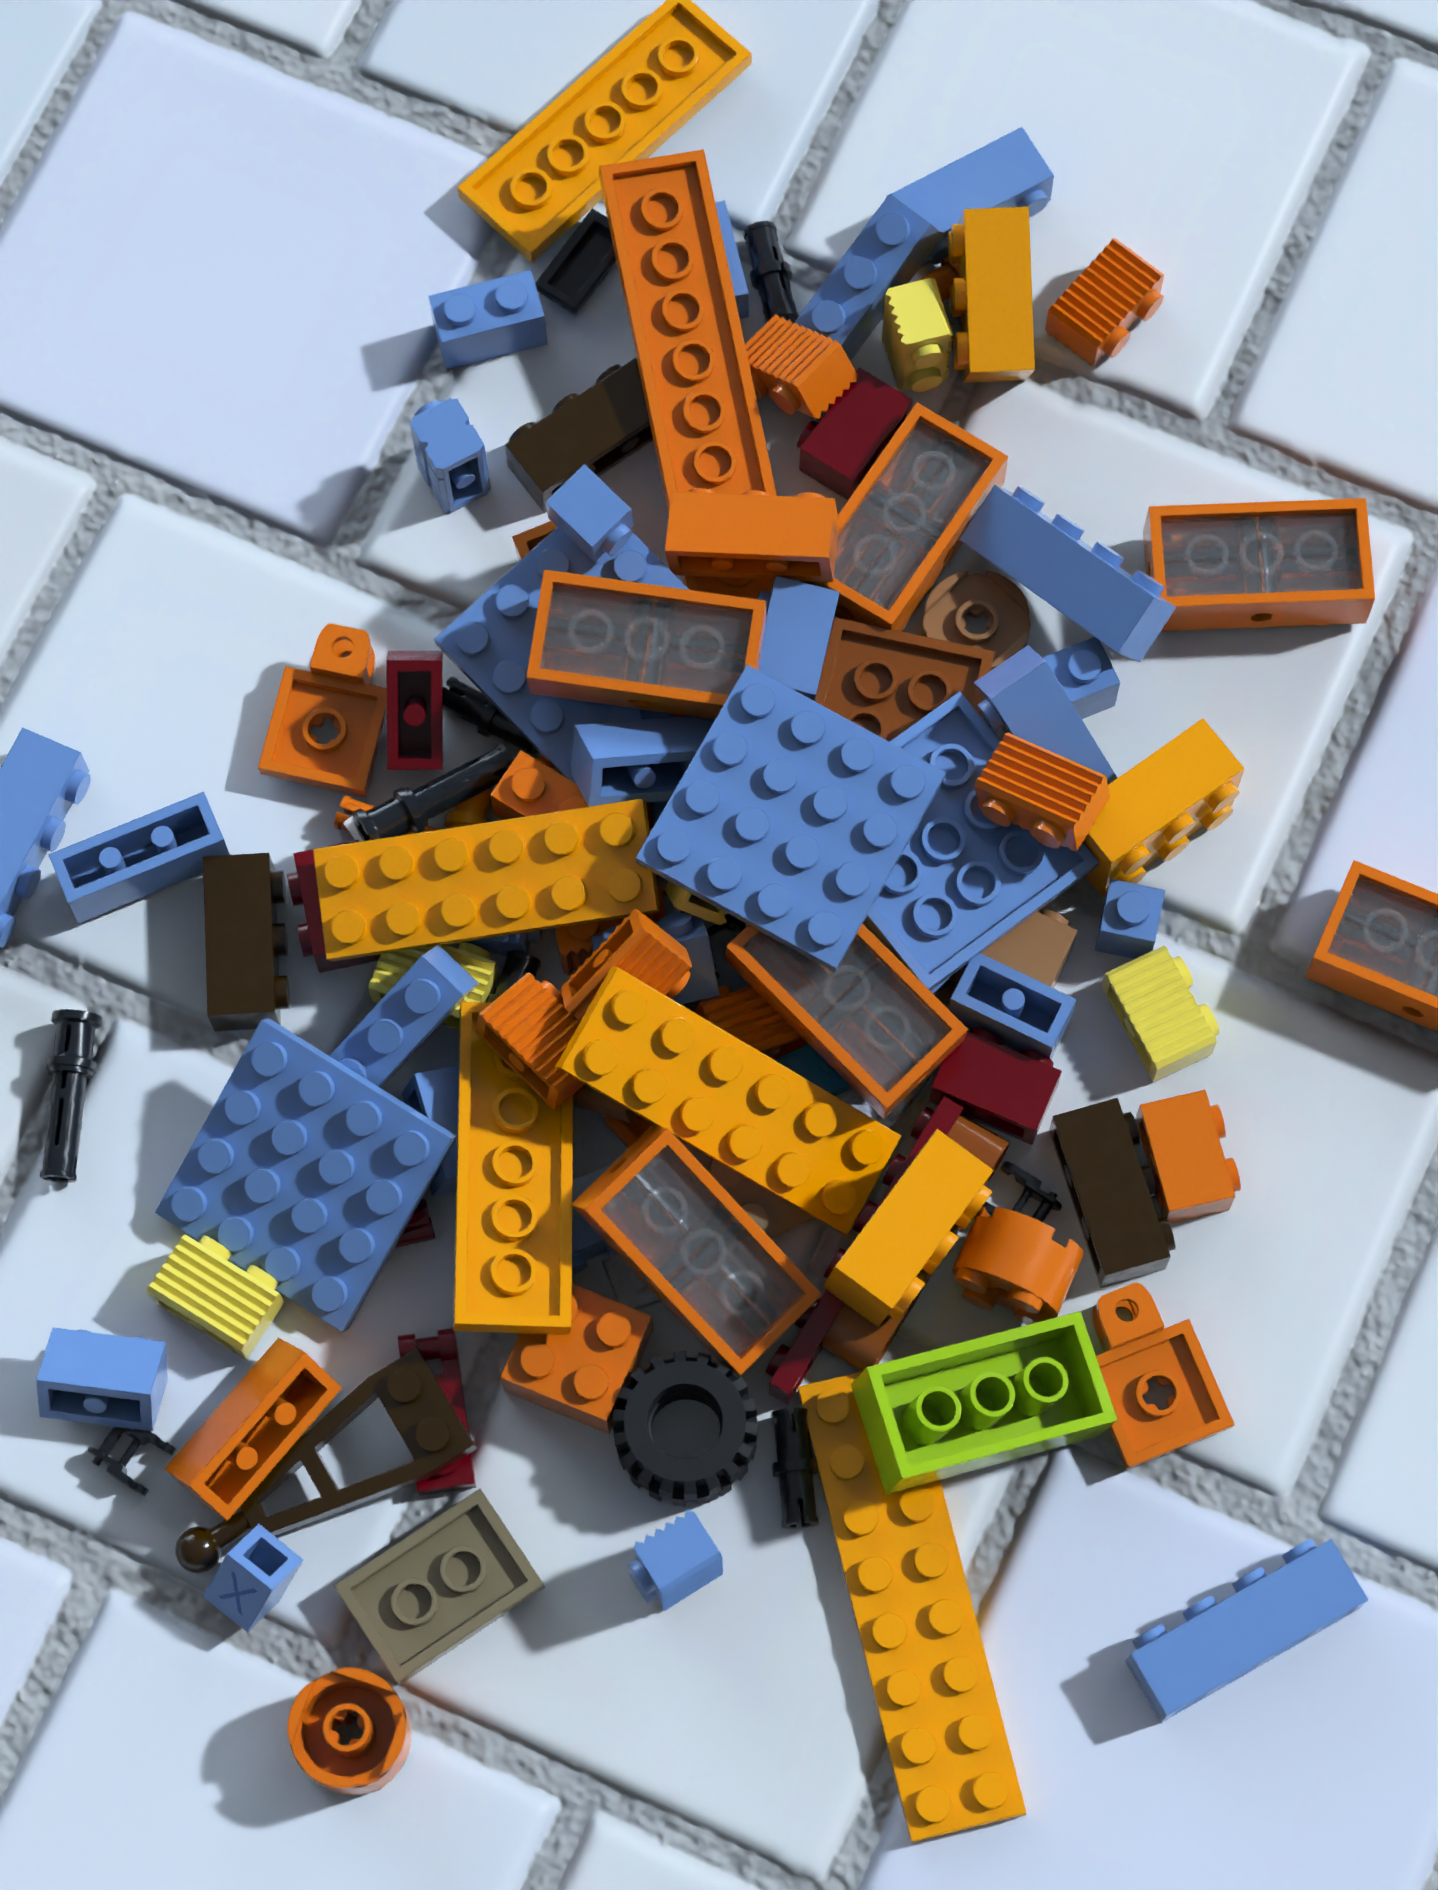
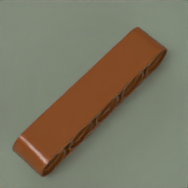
M961 1114L947 1136L994 1170L984 1183L987 1186L1005 1156L1010 1142ZM954 1224L950 1231L957 1235L961 1228ZM923 1269L917 1274L916 1277L922 1280L925 1285L898 1321L887 1315L881 1325L876 1327L850 1306L844 1304L822 1341L821 1347L862 1372L866 1367L879 1364L932 1275H929Z

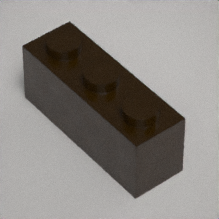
M634 358L624 366L614 365L608 368L598 377L595 385L580 395L573 393L566 396L556 404L550 415L536 424L529 422L522 425L511 435L509 442L505 444L508 467L544 513L547 512L545 502L584 464L599 477L653 441L637 359Z
M269 852L203 857L207 1016L214 1032L256 1029L260 1021L267 1018L281 1025L280 1009L290 1008L288 976H279L278 956H288L286 923H277V904L286 903L284 870L275 871Z
M1117 1097L1053 1116L1049 1133L1100 1288L1165 1270L1171 1257L1169 1251L1175 1250V1240L1167 1218L1158 1219L1151 1199L1158 1196L1157 1186L1150 1166L1148 1164L1140 1166L1134 1148L1135 1145L1140 1144V1136L1132 1113L1127 1112L1123 1114Z

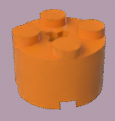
M981 1207L974 1218L951 1272L955 1277L954 1280L965 1287L962 1293V1297L965 1300L987 1310H993L995 1304L1015 1311L1014 1317L1018 1321L1029 1325L1058 1316L1084 1256V1251L1070 1238L1066 1248L1052 1240L1056 1229L1030 1216L1013 1210L995 1207L990 1217L986 1207Z
M345 1667L333 1670L311 1681L297 1695L288 1717L287 1733L296 1761L317 1784L334 1793L360 1795L380 1790L398 1774L409 1755L412 1728L407 1709L394 1689L384 1679L364 1669ZM353 1718H357V1724L364 1733L360 1739L352 1738L349 1745H344V1740L337 1733V1729L340 1725L350 1726Z

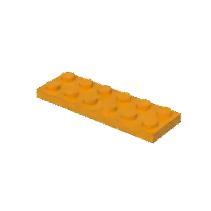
M666 0L457 187L458 196L532 263L603 199L598 174L600 166L648 158L752 64V53L691 0Z
M644 799L629 800L313 849L326 959L332 962L432 947L438 944L446 945L629 917L634 909H638L644 915L659 913L660 905L656 875L636 863V856L650 834L646 801Z
M614 966L610 968L555 1066L654 1125L668 1128L678 1139L845 1235L849 1233L901 1138L900 1134L634 976Z
M461 1001L459 1010L453 1331L569 1335L572 1326L571 1204L573 1178V1095L566 1102L562 1103L558 1109L553 1110L475 1033L478 1014L491 1003Z

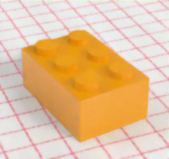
M1029 207L964 209L958 223L952 224L951 231H948L949 264L958 263L959 278H954L953 285H950L951 317H960L961 332H956L955 338H952L953 370H962L963 383L1026 381L1035 370Z
M1204 718L1108 785L1110 798L1083 841L1099 861L1097 867L1085 877L1102 898L1107 894L1110 879L1137 884L1147 873L1144 869L1159 857L1164 862L1173 859L1189 845L1190 840L1188 837L1203 826L1207 831L1215 829L1233 813L1231 806L1234 799L1240 793L1238 787L1245 768Z
M937 1129L834 1267L823 1287L876 1327L881 1325L887 1315L898 1321L925 1285L922 1280L916 1277L917 1274L923 1269L929 1275H932L959 1237L950 1231L953 1225L956 1224L965 1230L993 1192L984 1183L994 1170Z

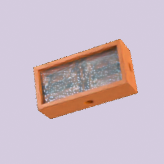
M916 403L838 514L839 529L833 582H799L839 591L834 614L837 618L902 632L963 544L959 540L994 484L999 487L1003 486L1008 456L923 405Z
M1366 498L1149 506L1143 530L1146 574L1165 587L1160 596L1176 606V609L1161 631L1365 624L1375 601Z
M544 569L526 676L530 694L715 720L746 665L759 671L766 625V601Z
M1353 860L1304 978L1438 1032V894Z
M862 924L836 972L831 971L750 925L726 946L725 960L883 1119L964 1041L968 1032V1028L864 924Z
M652 1125L571 1204L719 1363L724 1361L731 1366L732 1372L740 1376L822 1295L668 1128Z

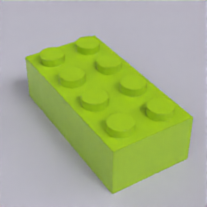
M1081 1311L866 1367L851 1383L885 1494L1095 1438L1118 1421Z

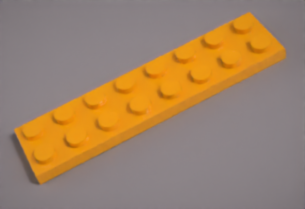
M858 1372L799 1386L798 1394L802 1408L808 1409L807 1425L814 1458L817 1459L818 1474L911 1843H916L1025 1816L1027 1812L941 1481L937 1480L885 1494L851 1387V1383L862 1373Z

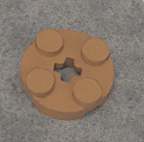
M968 571L958 572L945 578L930 593L925 607L922 635L995 651L991 669L993 670L1027 646L1031 626L1028 602L1017 585L1003 575L986 571L985 575L977 573L968 575ZM970 614L974 618H979L984 614L989 618L986 623L987 632L983 634L977 632L974 634L969 633L965 630L967 622L964 617Z

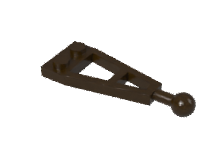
M415 1348L366 1378L289 1449L240 1506L241 1511L232 1515L228 1521L224 1520L211 1529L198 1526L184 1531L178 1538L175 1546V1555L179 1564L185 1570L192 1573L207 1572L216 1566L220 1560L223 1548L251 1532L258 1524L272 1535H279L427 1480L476 1450L477 1447L421 1351ZM379 1398L415 1461L339 1489L318 1451ZM304 1465L321 1497L268 1517L261 1502Z

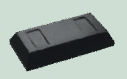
M592 208L535 283L538 293L574 315H577L616 263L608 218Z

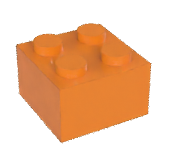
M572 1284V1326L570 1334L519 1333L500 1377L503 1389L512 1395L609 1434L613 1426V1410L617 1409L618 1405L617 1396L622 1386L627 1388L631 1383L630 1375L638 1368L652 1335V1316Z

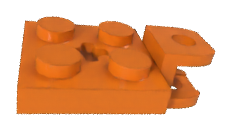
M332 623L327 624L317 638L310 663L311 672L285 666L258 765L260 774L366 797L387 719V688L371 685L376 660L369 635L365 630ZM325 720H333L334 729L340 732L339 736L336 739H330L328 744H320L318 737L311 734L312 728L322 727Z
M1132 1283L1099 1298L1092 1310V1321L1104 1353L1097 1355L1096 1358L1118 1420L1109 1427V1430L1126 1470L1231 1429L1235 1425L1190 1319L1164 1328L1165 1325L1151 1294L1140 1283ZM1122 1308L1127 1310L1132 1316V1321L1125 1322L1119 1319L1116 1309ZM1156 1379L1160 1387L1167 1385L1171 1387L1173 1395L1166 1399L1168 1408L1158 1410L1155 1404L1147 1405L1142 1395L1148 1392L1147 1382L1149 1380Z

